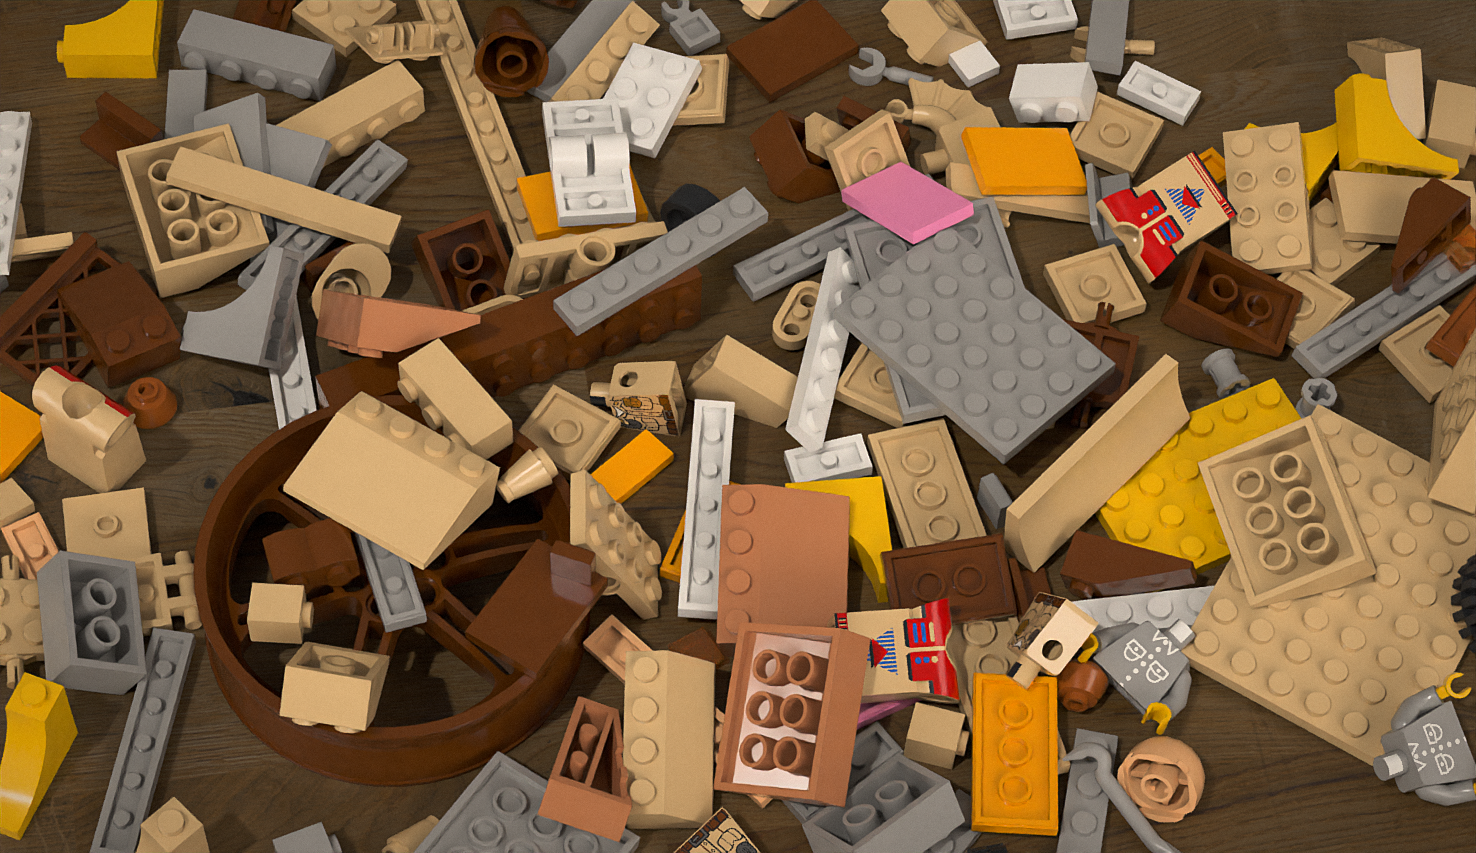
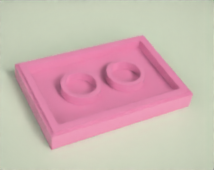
M899 162L841 190L842 202L912 244H916L974 215L972 202L903 162Z

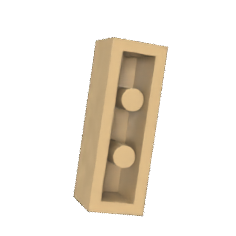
M439 338L398 363L400 381L397 384L400 392L408 402L415 401L422 409L425 421L433 430L439 429L447 439L485 460L513 443L512 420Z

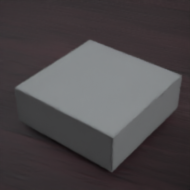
M991 473L981 478L977 499L997 530L1005 526L1006 509L1013 502L998 477Z

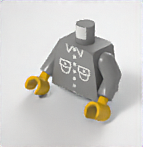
M1180 619L1174 622L1163 634L1150 621H1145L1140 625L1131 622L1107 627L1091 633L1081 647L1084 651L1077 659L1081 663L1086 662L1093 653L1096 654L1093 657V662L1104 670L1109 683L1143 715L1141 723L1145 724L1147 720L1149 722L1152 720L1157 721L1159 726L1156 733L1161 735L1164 733L1169 721L1186 706L1192 678L1188 672L1190 670V661L1181 650L1196 636Z
M1458 672L1450 673L1445 677L1442 686L1437 688L1435 685H1432L1406 698L1391 720L1392 730L1381 736V744L1385 754L1375 757L1373 761V768L1379 779L1386 781L1395 778L1398 789L1401 792L1415 791L1420 799L1442 806L1476 800V782L1474 781L1476 778V764L1452 701L1444 703L1443 700L1449 696L1463 698L1470 693L1471 687H1467L1459 693H1454L1450 687L1454 678L1464 674Z

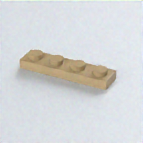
M632 0L548 102L600 99L610 87L632 44L644 45L660 24Z

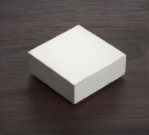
M981 41L949 54L948 63L968 88L999 74L1000 65Z

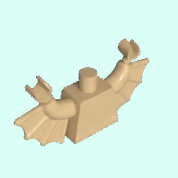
M910 78L908 84L914 105L913 109H908L903 101L894 99L887 104L885 111H889L893 120L901 124L904 119L912 120L913 124L930 128L937 136L935 151L924 153L920 156L924 174L932 175L943 171L946 174L945 169L950 162L971 165L961 134L965 127H1000L992 108L978 103L970 90L952 88L944 83L942 79L935 82H922ZM998 209L1003 226L1009 227L1010 223L1008 220L1012 211Z

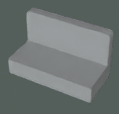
M1085 164L1090 225L1099 248L1115 244L1116 247L1122 246L1124 243L1111 230L1095 204L1111 194L1132 188L1129 172L1099 178L1094 164Z

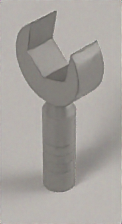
M860 48L859 58L871 63L872 66L861 70L849 64L848 74L855 83L864 86L875 85L884 76L890 81L908 86L910 78L922 82H933L934 80L932 76L895 66L885 67V57L881 52L873 48Z

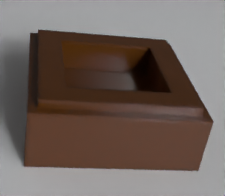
M555 540L550 552L551 574L591 586L596 575V553L560 540Z

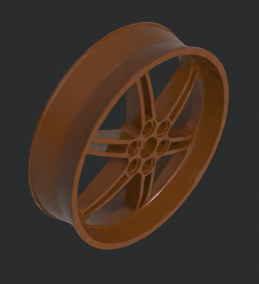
M403 395L373 397L433 430L425 421L422 409L415 401L410 403ZM349 401L316 410L292 421L254 447L234 467L221 484L202 522L195 548L194 590L199 616L205 630V641L210 665L218 687L239 720L258 740L286 760L327 778L350 784L374 787H406L452 779L487 765L497 751L505 755L522 744L557 709L579 671L586 650L583 642L588 638L590 611L543 673L535 680L484 650L510 675L504 674L470 641L444 620L447 617L465 633L476 618L447 588L514 569L537 539L544 541L552 547L555 540L570 544V486L557 468L559 474L552 478V484L521 497L542 518L538 523L498 527L461 534L428 565H442L438 569L426 567L422 570L410 563L421 600H431L432 603L423 605L427 622L409 627L415 626L424 630L489 682L493 689L488 696L462 713L418 725L377 727L373 719L365 731L360 730L357 733L340 732L334 728L335 725L324 723L312 726L299 725L294 723L290 717L279 716L282 694L262 680L243 658L247 648L257 641H251L247 623L249 603L238 604L231 598V582L235 560L241 543L253 527L269 511L282 514L298 528H305L310 524L321 521L288 497L296 500L321 519L330 518L283 491L286 481L332 418ZM513 427V443L487 459V461L500 467L498 480L529 449L533 452L539 448L528 437ZM439 429L433 430L445 437V435ZM349 529L355 553L358 554L360 552L353 530ZM356 555L360 575L352 578L349 583L343 586L319 585L306 594V601L313 602L312 625L347 615L360 617L353 650L368 652L371 638L381 640L378 654L390 656L385 676L386 680L398 637L408 627L385 633L381 617L376 615L379 611L362 558ZM350 587L361 588L356 592L346 591Z

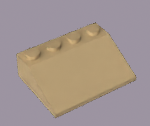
M229 123L116 151L121 178L159 298L198 289L262 252L270 245L259 212L166 183L167 173L180 146L243 166Z
M1476 328L1434 403L1427 494L1429 498L1470 513H1474L1476 509Z
M361 391L335 414L286 481L283 491L424 570L492 505L500 467Z
M1311 415L1198 462L1251 608L1339 589L1377 573L1324 434Z

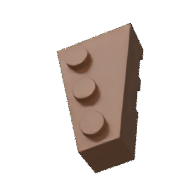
M578 696L537 815L620 842L632 809L631 796H628L626 781L628 772L627 767L623 765L622 752L624 744L618 709Z

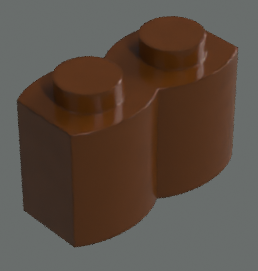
M332 518L315 522L305 528L279 531L262 539L274 584L304 585L306 595L311 589L319 585L343 586L349 583L352 578L360 575L358 560L349 529Z

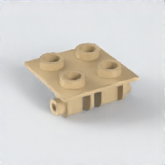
M431 20L375 24L373 26L350 27L344 30L378 63L389 64L394 62L395 59L406 58L422 61L427 60L429 56L443 55V51L434 43V38H439L440 36L439 25L432 23Z

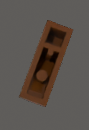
M1432 177L1422 188L1419 187L1412 193L1391 264L1392 291L1399 294L1471 223L1470 196L1435 177Z
M1078 530L1075 531L1060 572L1066 589L1072 595L1083 599H1091L1092 596L1099 598L1125 596L1194 584L1197 578V573L1191 560Z

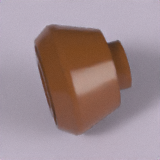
M144 377L131 384L123 399L122 406L135 413L136 417L133 423L136 427L154 429L165 425L173 418L177 410V399L174 392L162 381L153 377Z
M1077 658L1071 659L1060 674L1052 676L1057 677V699L1063 703L1066 709L1074 712H1083L1095 706L1109 684L1107 675L1099 665L1089 660L1081 663Z

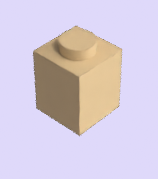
M252 583L247 616L251 641L303 643L304 628L312 627L314 612L313 602L306 601L304 585Z
M916 702L903 756L908 759L952 770L955 756H964L970 732L962 730L965 714Z

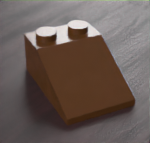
M489 209L417 235L411 242L424 278L440 307L463 311L506 295L504 284L510 260Z
M1200 241L1182 261L1160 321L1194 339L1278 357L1283 350L1303 292Z
M130 261L57 289L61 302L107 388L180 359L181 336L163 303Z

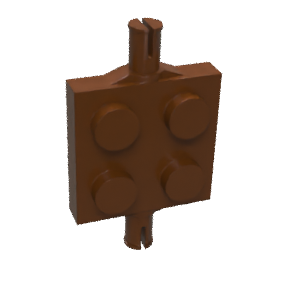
M1106 302L1098 303L1095 322L1079 323L1063 319L1116 363L1114 373L1075 405L1071 424L1077 427L1080 413H1082L1079 428L1087 427L1091 407L1110 409L1128 390L1140 336L1123 333L1110 326L1114 306L1111 303H1108L1105 316H1103Z

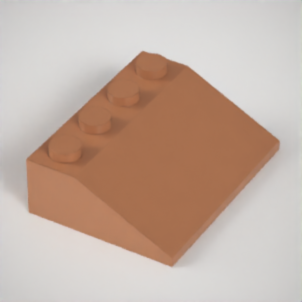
M323 289L316 336L328 339L327 346L347 350V352L357 353L362 356L382 358L383 351L399 352L479 324L481 315L436 305Z
M765 484L722 485L716 644L723 657H734L739 622L827 627V623L834 613H847L849 496Z
M739 622L713 789L845 808L871 638L842 628Z

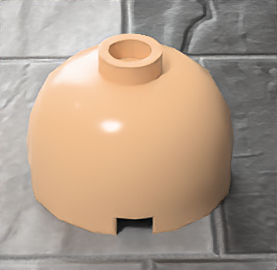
M1155 736L1138 743L1129 752L1118 769L1117 781L1132 801L1142 807L1139 810L1144 817L1158 822H1178L1183 819L1185 814L1192 812L1198 804L1204 789L1205 774L1200 758L1191 747L1181 740L1168 736Z

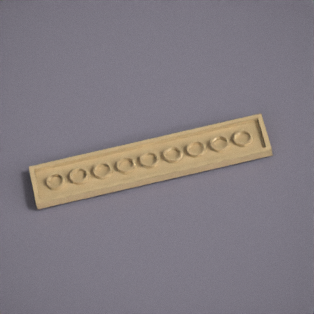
M944 418L868 435L867 445L877 474L882 477L884 494L903 548L987 536ZM1017 616L952 626L953 632L949 637L947 650L957 669L960 697L958 705L961 713L965 714L964 722L968 732H970L971 742L973 673L1007 674L1018 659V656L1007 648L1008 641L1019 625ZM1057 728L1059 775L1069 772L1071 764L1070 761L1062 760L1067 753Z

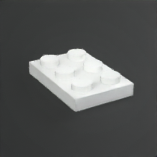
M637 43L632 44L603 98H618L623 133H627L629 151L656 158L702 71L699 60Z

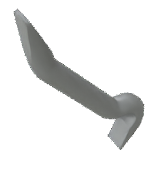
M1083 742L1062 759L1063 761L1084 759L1087 756L1094 757L1098 762V768L1094 770L1097 783L1144 845L1152 853H1181L1170 843L1160 838L1111 773V756L1104 746L1094 742Z

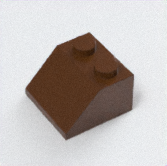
M780 109L749 136L755 149V159L763 167L768 178L767 185L778 198L803 203L841 192L830 162L806 149L804 118Z

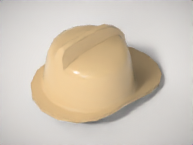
M355 243L343 248L325 269L313 290L312 308L316 318L319 320L323 289L381 297L391 280V266L388 257L378 247L369 243Z

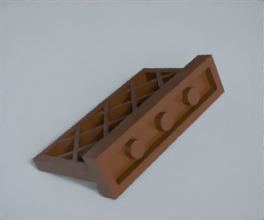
M84 232L0 316V363L33 387L41 374V368L57 365L69 371V366H75L70 372L80 378L94 363L89 352L85 356L68 357L66 342L82 341L78 332L65 333L64 317H69L66 309L63 308V303L57 294V289L77 282L82 278H87L88 272L98 262L107 269L120 265L119 262L97 247V240L87 232ZM148 284V286L158 297V291ZM58 303V308L52 309ZM59 318L61 333L37 335L36 325L42 319ZM62 342L63 358L39 359L38 344ZM33 344L35 360L17 361L8 353L16 345ZM29 369H36V374Z

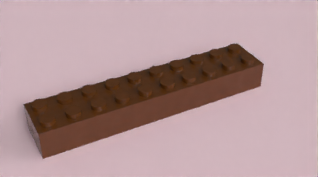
M695 265L578 336L556 313L553 300L604 270L482 314L479 324L439 337V339L492 398L497 396L504 397L510 395L518 388L532 383L545 382L558 373L569 369L576 370L582 368L590 361L606 355H617L630 346L641 342L648 343L657 339L662 334L692 326L695 322L701 320L702 275ZM436 339L399 352L383 351L382 358L365 357L316 375L320 409L350 401L361 391L371 397L402 395L397 384L400 381L398 363Z

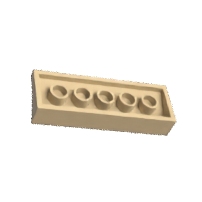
M1165 354L1006 509L1004 533L1006 552L1016 557L1020 563L1035 573L1076 530L1190 419L1180 391L1177 361Z

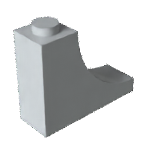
M270 245L268 256L259 275L240 297L226 306L206 312L188 311L186 323L181 332L180 350L280 371L305 254Z

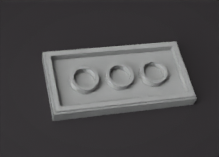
M255 93L193 115L194 132L229 123L243 166L270 174L265 98L261 94ZM260 213L266 234L274 232L273 217Z

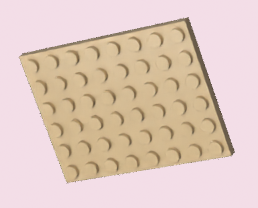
M1317 404L1311 417L1324 434L1377 573L1339 589L1251 608L1231 556L1191 627L1196 637L1181 652L1189 659L1190 667L1373 766L1374 758L1385 754L1381 744V736L1392 730L1391 720L1406 698L1432 685H1435L1437 688L1442 686L1445 677L1455 671L1472 638V635L1464 639L1461 638L1458 631L1466 628L1467 625L1465 620L1454 622L1452 614L1461 610L1462 606L1451 605V596L1461 592L1452 588L1454 579L1461 577L1457 573L1462 565L1468 563L1467 559L1476 554V509L1474 513H1470L1427 497L1430 468L1428 461Z

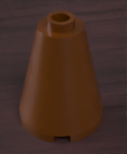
M502 6L494 9L487 18L475 52L474 69L477 77L489 92L501 97H519L525 95V91L534 86L536 89L542 84L548 73L549 55L545 44L522 14L513 7Z

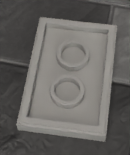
M266 123L270 175L314 188L332 144L323 138ZM273 217L274 232L267 234L269 243L271 244L292 223Z

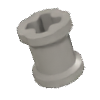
M1228 348L1210 354L1201 365L1204 373L1211 375L1218 387L1216 393L1221 399L1246 390L1251 384L1248 377L1239 371L1234 362L1235 355Z
M1324 378L1308 379L1302 387V398L1298 401L1295 409L1301 418L1312 415L1317 404L1331 410L1330 407L1334 405L1337 398L1334 384Z

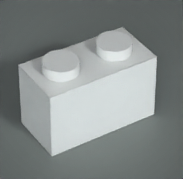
M1089 62L1018 64L1009 100L1018 123L1090 121L1098 85Z

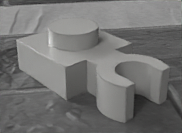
M677 0L679 9L670 8L666 2L661 3L662 17L670 23L669 33L688 56H692L720 42V31L701 8L691 12L689 10V0Z

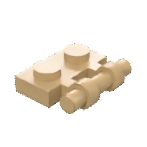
M189 551L177 552L174 556L176 564L163 566L161 553L121 559L135 562L143 637L150 636L153 628L173 630L171 617L183 616L187 629L194 630L202 626L194 590V564L192 563ZM167 585H179L181 596L168 598Z

